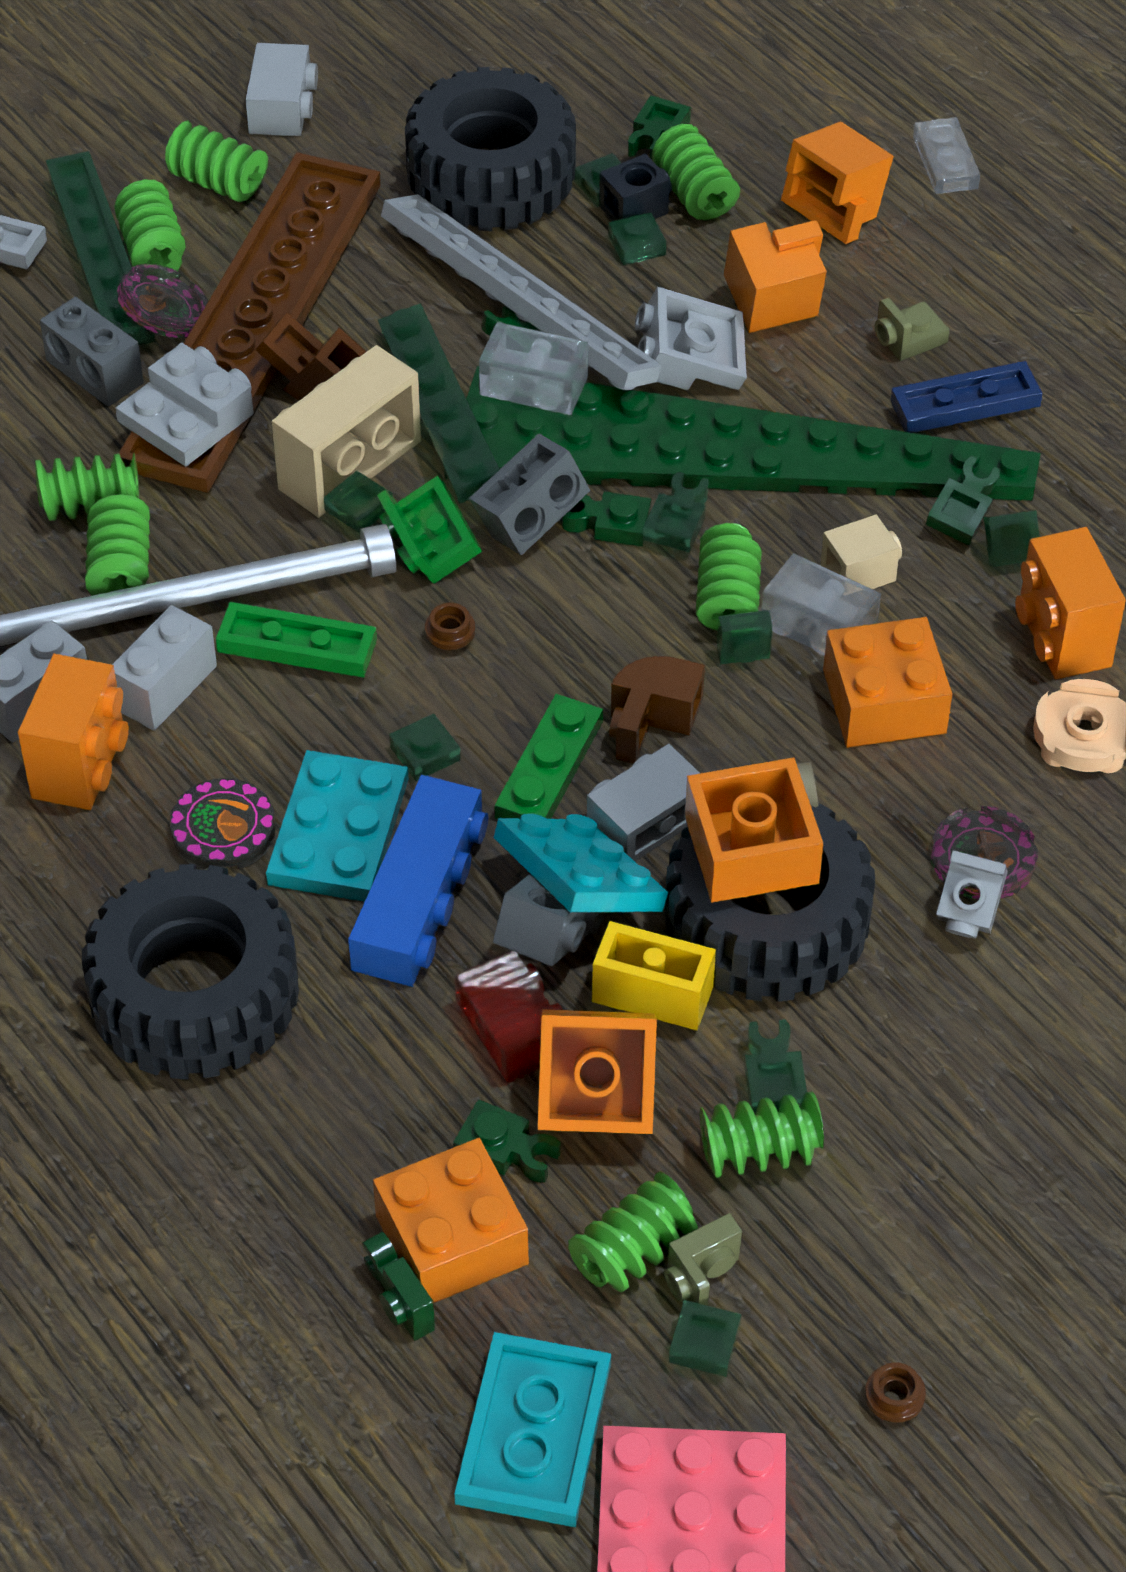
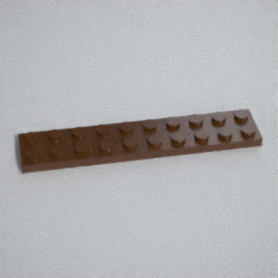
M296 152L186 338L185 345L193 350L199 346L206 348L211 352L217 365L229 372L236 368L247 376L252 387L253 412L277 371L255 349L286 313H289L296 321L303 325L381 186L380 171ZM250 417L186 467L133 431H131L118 454H120L125 467H130L133 453H135L137 471L140 476L208 493Z

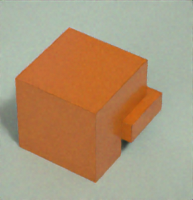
M841 121L793 139L785 170L788 174L781 201L809 220H817L822 229L843 243L848 244L858 239L862 223L877 217L894 156Z
M817 220L774 230L772 236L766 222L730 231L724 277L738 310L743 312V321L748 333L818 316L827 271L819 256L823 233Z

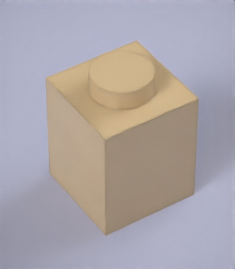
M877 514L823 533L820 566L842 599L896 581L898 560L902 557V547L895 532L888 531Z

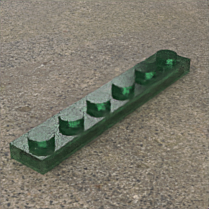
M86 151L46 160L47 173L96 312L135 339L138 345L156 342L154 332L145 327V324H152L150 316L142 313L137 306L138 299H143L140 289L136 290L133 295V304L142 315L132 305L131 294L139 286L131 285L127 282L136 278L90 152ZM124 285L130 293L123 294L119 289ZM119 298L126 299L130 303L128 307L122 306ZM128 312L138 314L140 320L135 321Z
M421 303L381 318L378 320V323L391 354L418 372L420 418L460 504L470 500L469 498L499 471V468Z

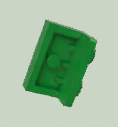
M438 475L399 502H396L386 489L377 495L385 509V512L380 514L379 517L382 523L387 525L389 533L395 540L400 537L403 545L397 548V551L412 573L420 569L435 584L482 552L450 491Z

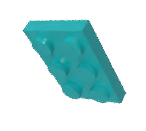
M306 750L266 871L267 885L365 902L389 846L409 780L408 767Z
M523 814L520 819L498 818L493 838L569 912H663L668 891L650 876L651 873L648 869L638 865L623 851L622 845L606 836L597 827V823L593 819L578 814H570L566 819H547L536 814Z
M494 1332L454 1493L455 1505L576 1528L609 1377L611 1353Z

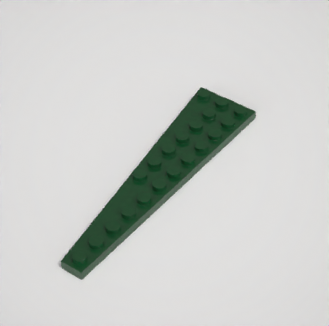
M477 366L444 465L445 479L488 481L533 438L541 434L570 452L586 483L590 485H601L602 480L610 478L625 479L631 486L646 487L665 485L672 488L799 492V485L828 486V493L847 494V487L876 488V495L895 496L898 490L913 489L919 490L926 497H938L949 478L961 483L960 475L963 465L970 456H974L977 458L973 474L976 477L986 478L991 474L994 467L1000 469L995 489L986 496L993 499L1033 501L1041 453Z

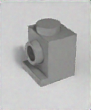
M953 850L936 913L937 918L940 921L947 922L945 931L959 936L976 939L978 931L991 934L1007 876V866L1003 863ZM967 886L976 887L980 891L979 900L972 905L964 904L959 899L963 888Z

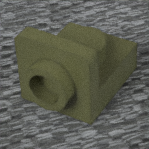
M889 297L879 301L878 316L874 325L876 336L883 346H888L900 361L948 343L949 328L925 301L902 310Z
M730 1213L669 1243L668 1266L664 1270L665 1280L673 1296L680 1302L686 1300L696 1315L708 1310L710 1284L707 1278H716L723 1275L739 1260L742 1230Z

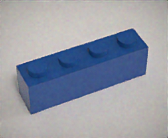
M425 775L420 776L348 938L351 971L413 987L421 967L429 968L436 949L437 940L434 935L439 925L446 926L452 914L454 906V895L452 893L456 883L463 885L468 877L472 859L470 850L473 843L481 844L486 834L489 816L488 813L482 812V792L480 789Z

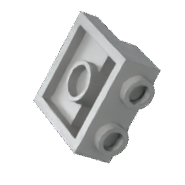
M661 287L656 288L648 304L642 303L635 318V330L643 332V337L637 348L662 365L657 382L689 390L695 378L736 390L741 388L747 378L742 311Z
M180 343L148 367L150 382L115 408L119 423L185 467L254 414L251 394L252 387L247 376L236 368L227 372L219 367L214 356L206 348L199 346L193 350L184 343Z

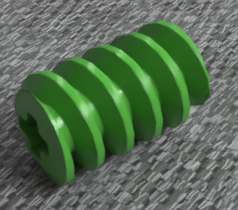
M189 120L182 122L175 128L166 146L165 160L171 174L184 177L189 182L199 183L203 188L213 189L217 194L228 195L231 200L237 202L246 201L255 194L262 184L268 167L266 152L262 150L253 152L250 145L244 143L239 145L236 139L230 137L224 139L223 135L216 131L209 133L208 128L202 125H197L193 128Z
M680 124L669 128L661 134L653 148L652 160L659 168H663L667 172L671 180L672 191L685 206L689 215L696 219L709 220L727 213L740 197L739 184L732 178L730 171L724 167L722 160L716 156L713 148L708 145L705 137L698 133V128L692 124Z
M144 179L131 183L120 192L114 205L115 215L123 234L131 265L137 274L145 278L161 279L169 277L178 272L182 264V255L186 248L185 239L181 234V227L177 222L176 213L173 211L172 201L169 199V192L162 183L156 180Z
M133 453L130 467H125L120 454L113 455L110 468H105L100 455H95L90 470L85 469L80 457H74L71 471H66L61 459L55 458L51 473H46L41 460H35L39 506L43 507L50 521L57 520L61 506H63L69 519L77 518L80 504L83 505L88 515L90 508L98 500L105 497L123 494L139 498L135 453Z
M111 495L98 500L90 508L87 516V558L85 562L87 572L85 574L86 589L91 596L146 584L149 578L148 550L150 543L148 536L150 534V510L143 500L130 495Z
M738 523L714 525L706 530L700 538L696 615L698 621L705 627L726 633H738L751 629L758 622L760 594L758 592L760 591L759 577L761 575L760 562L762 550L759 544L752 540V535L748 529Z
M813 1091L806 1092L803 1095L801 1107H799L792 1095H784L780 1100L778 1111L771 1099L768 1097L761 1098L758 1102L756 1115L750 1104L745 1100L739 1101L736 1104L733 1118L726 1105L723 1103L714 1106L711 1122L704 1109L700 1107L699 1117L703 1150L706 1161L715 1178H721L724 1160H731L737 1174L743 1175L747 1157H753L760 1172H765L769 1154H776L782 1168L787 1169L789 1168L792 1151L798 1150L805 1166H808L812 1163L814 1148L820 1147L823 1149L822 1116L818 1100Z
M659 1171L654 1175V1181L644 1182L637 1188L636 1194H629L620 1201L619 1208L611 1207L602 1215V1221L590 1223L585 1228L584 1235L576 1234L568 1240V1249L576 1267L589 1282L600 1288L608 1283L615 1290L622 1293L629 1288L628 1279L623 1270L629 1272L633 1277L640 1279L647 1274L641 1256L657 1266L664 1260L659 1243L669 1250V1243L680 1238L676 1229L685 1236L697 1230L698 1225L693 1217L692 1207L682 1189L672 1178Z

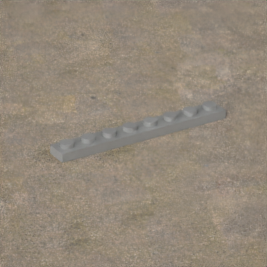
M419 194L384 200L381 217L394 225L400 234L415 240L426 248V252L429 255L443 260L454 268L459 276L471 280L485 290V294L488 297L500 301L513 310L519 319L528 321L545 333L549 340L559 343L577 356L579 362L593 367L607 377L611 385L623 390H632L637 386L658 381L661 364Z

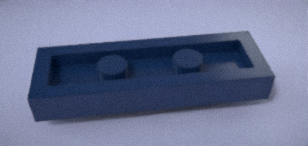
M1022 361L894 387L891 390L890 402L904 431L915 433L1040 407L1043 393L1027 362Z

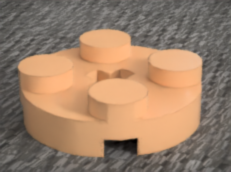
M1074 679L1061 683L1059 691L1053 692L1049 696L1048 692L1044 694L1038 702L1033 724L1034 737L1041 747V757L1051 766H1064L1082 772L1101 771L1104 773H1114L1119 771L1126 759V703L1118 698L1119 690L1110 684L1097 680ZM1081 720L1091 721V726L1095 730H1083L1077 726L1080 725Z

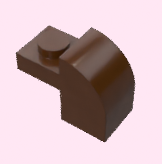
M286 313L255 349L290 380L283 390L297 400H301L312 392L318 384L326 382L344 369L354 358L366 353L361 346L340 328L322 344L289 313Z
M653 656L636 660L620 670L611 683L612 719L609 736L616 738V760L634 764L638 759L650 726L690 736L704 696V664L668 656Z

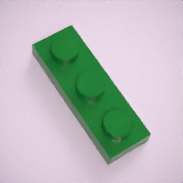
M230 602L216 637V646L219 653L364 678L377 642V631L374 626Z
M555 694L494 805L495 819H520L523 814H536L547 819L553 817L603 723L602 708Z

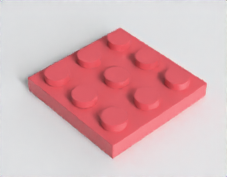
M603 1426L597 1572H785L786 1433Z

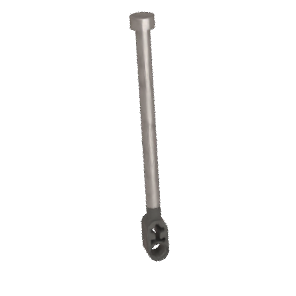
M382 524L360 529L359 540L0 615V646L22 641L51 620L66 632L164 612L170 605L182 608L366 568L370 577L395 573L396 559L392 539L387 525Z

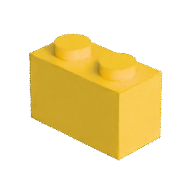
M609 921L593 962L592 1002L630 1013H655L657 1020L698 1031L713 990L716 949Z

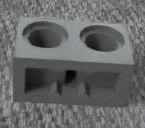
M76 296L40 319L46 361L106 406H111L144 383L138 342Z
M538 434L469 499L491 537L517 554L522 555L591 490L570 452L543 435Z
M529 874L505 893L493 943L553 966L569 951L575 952L581 941L588 934L594 935L598 931L605 912H569L540 882Z

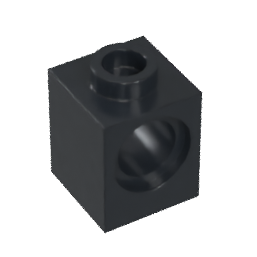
M647 154L600 172L599 207L622 232L657 219L669 212V193L672 191L670 177Z

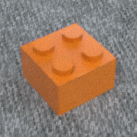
M1083 527L1030 539L1027 559L1021 564L1023 583L1021 595L1016 597L1015 607L1019 621L1022 625H1028L1034 637L1037 657L1041 662H1047L1055 680L1112 667L1126 599L1089 529Z
M927 617L827 630L823 672L846 748L947 734L952 691Z
M53 653L18 730L31 799L91 810L98 792L106 791L112 773L111 762L116 751L122 752L125 748L129 731L128 722L122 719L123 690L117 687L114 665Z
M794 757L687 776L685 819L711 903L819 884L823 840Z
M542 1009L538 1130L653 1134L657 1029L655 1013Z
M480 1137L373 1179L376 1217L384 1233L391 1241L398 1258L404 1257L432 1298L433 1303L529 1264L528 1227Z

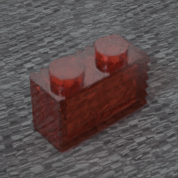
M513 950L455 975L456 1002L503 1077L510 1083L516 1078H523L526 1073L532 1074L536 1069H540L542 1009L563 1010L558 1003L549 1004L548 999L543 994L544 985L538 970L532 963L524 965L517 952Z

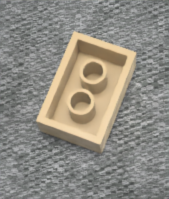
M375 345L362 356L354 358L344 369L326 382L318 384L312 392L290 408L282 410L272 420L278 489L320 518L420 443L418 372L378 345Z

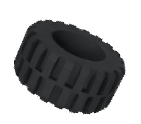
M478 67L476 72L467 73L466 70L453 73L452 77L448 80L442 77L430 86V91L425 89L417 97L407 113L405 147L407 179L410 189L415 195L419 194L466 228L471 225L478 226L479 231H492V227H504V230L515 229L519 223L525 221L529 225L538 221L542 217L543 212L549 214L556 209L572 189V182L575 179L576 173L575 116L571 112V106L561 94L559 95V92L548 82L540 83V80L535 75L527 72L524 75H520L514 69L502 67L501 71H492L490 67ZM483 147H501V148H505V149H499V150H480V149H477V148H483Z
M820 803L817 807L811 806L823 840L819 884L800 888L807 892L814 902L801 910L781 915L752 912L740 907L731 900L711 903L688 825L681 830V838L674 842L669 853V865L667 866L666 891H668L665 902L667 934L672 938L716 949L714 970L716 989L730 995L733 994L734 990L746 993L745 999L762 1001V996H776L777 1002L793 1000L795 993L804 991L805 995L809 996L824 990L826 979L831 984L837 982L848 973L849 965L858 961L864 950L865 939L868 938L875 889V869L870 865L871 855L866 844L861 840H857L858 832L844 819L837 822L835 820L836 813Z
M181 864L177 871L165 873L164 868L149 872L148 879L140 883L136 879L132 880L119 889L121 896L118 899L111 896L98 910L99 919L95 918L90 922L85 934L86 945L82 949V968L91 1015L95 1019L97 1031L105 1043L113 1045L114 1053L125 1062L132 1063L137 1059L140 1070L154 1075H158L160 1070L169 1071L170 1078L188 1079L190 1073H203V1078L219 1076V1069L232 1066L233 1070H236L250 1063V1055L256 1051L259 1055H262L275 1044L274 1032L280 1035L286 1030L292 1019L291 1010L297 1005L299 994L294 936H292L291 922L286 911L278 907V900L269 890L263 887L257 890L255 880L241 873H237L235 877L229 876L228 869L224 867L209 865L208 870H198L195 864ZM188 951L215 952L229 957L238 963L236 969L225 979L213 986L197 991H169L156 987L145 980L147 974L160 962L176 954Z

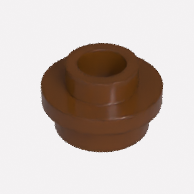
M451 602L443 603L436 606L425 622V635L428 641L437 648L444 650L460 649L473 640L475 636V621L464 606Z
M892 1362L876 1369L869 1376L865 1388V1399L870 1410L879 1418L895 1423L905 1422L917 1416L924 1406L926 1397L925 1385L912 1367L903 1363ZM890 1390H896L901 1392L905 1399L893 1400L886 1397L885 1393Z

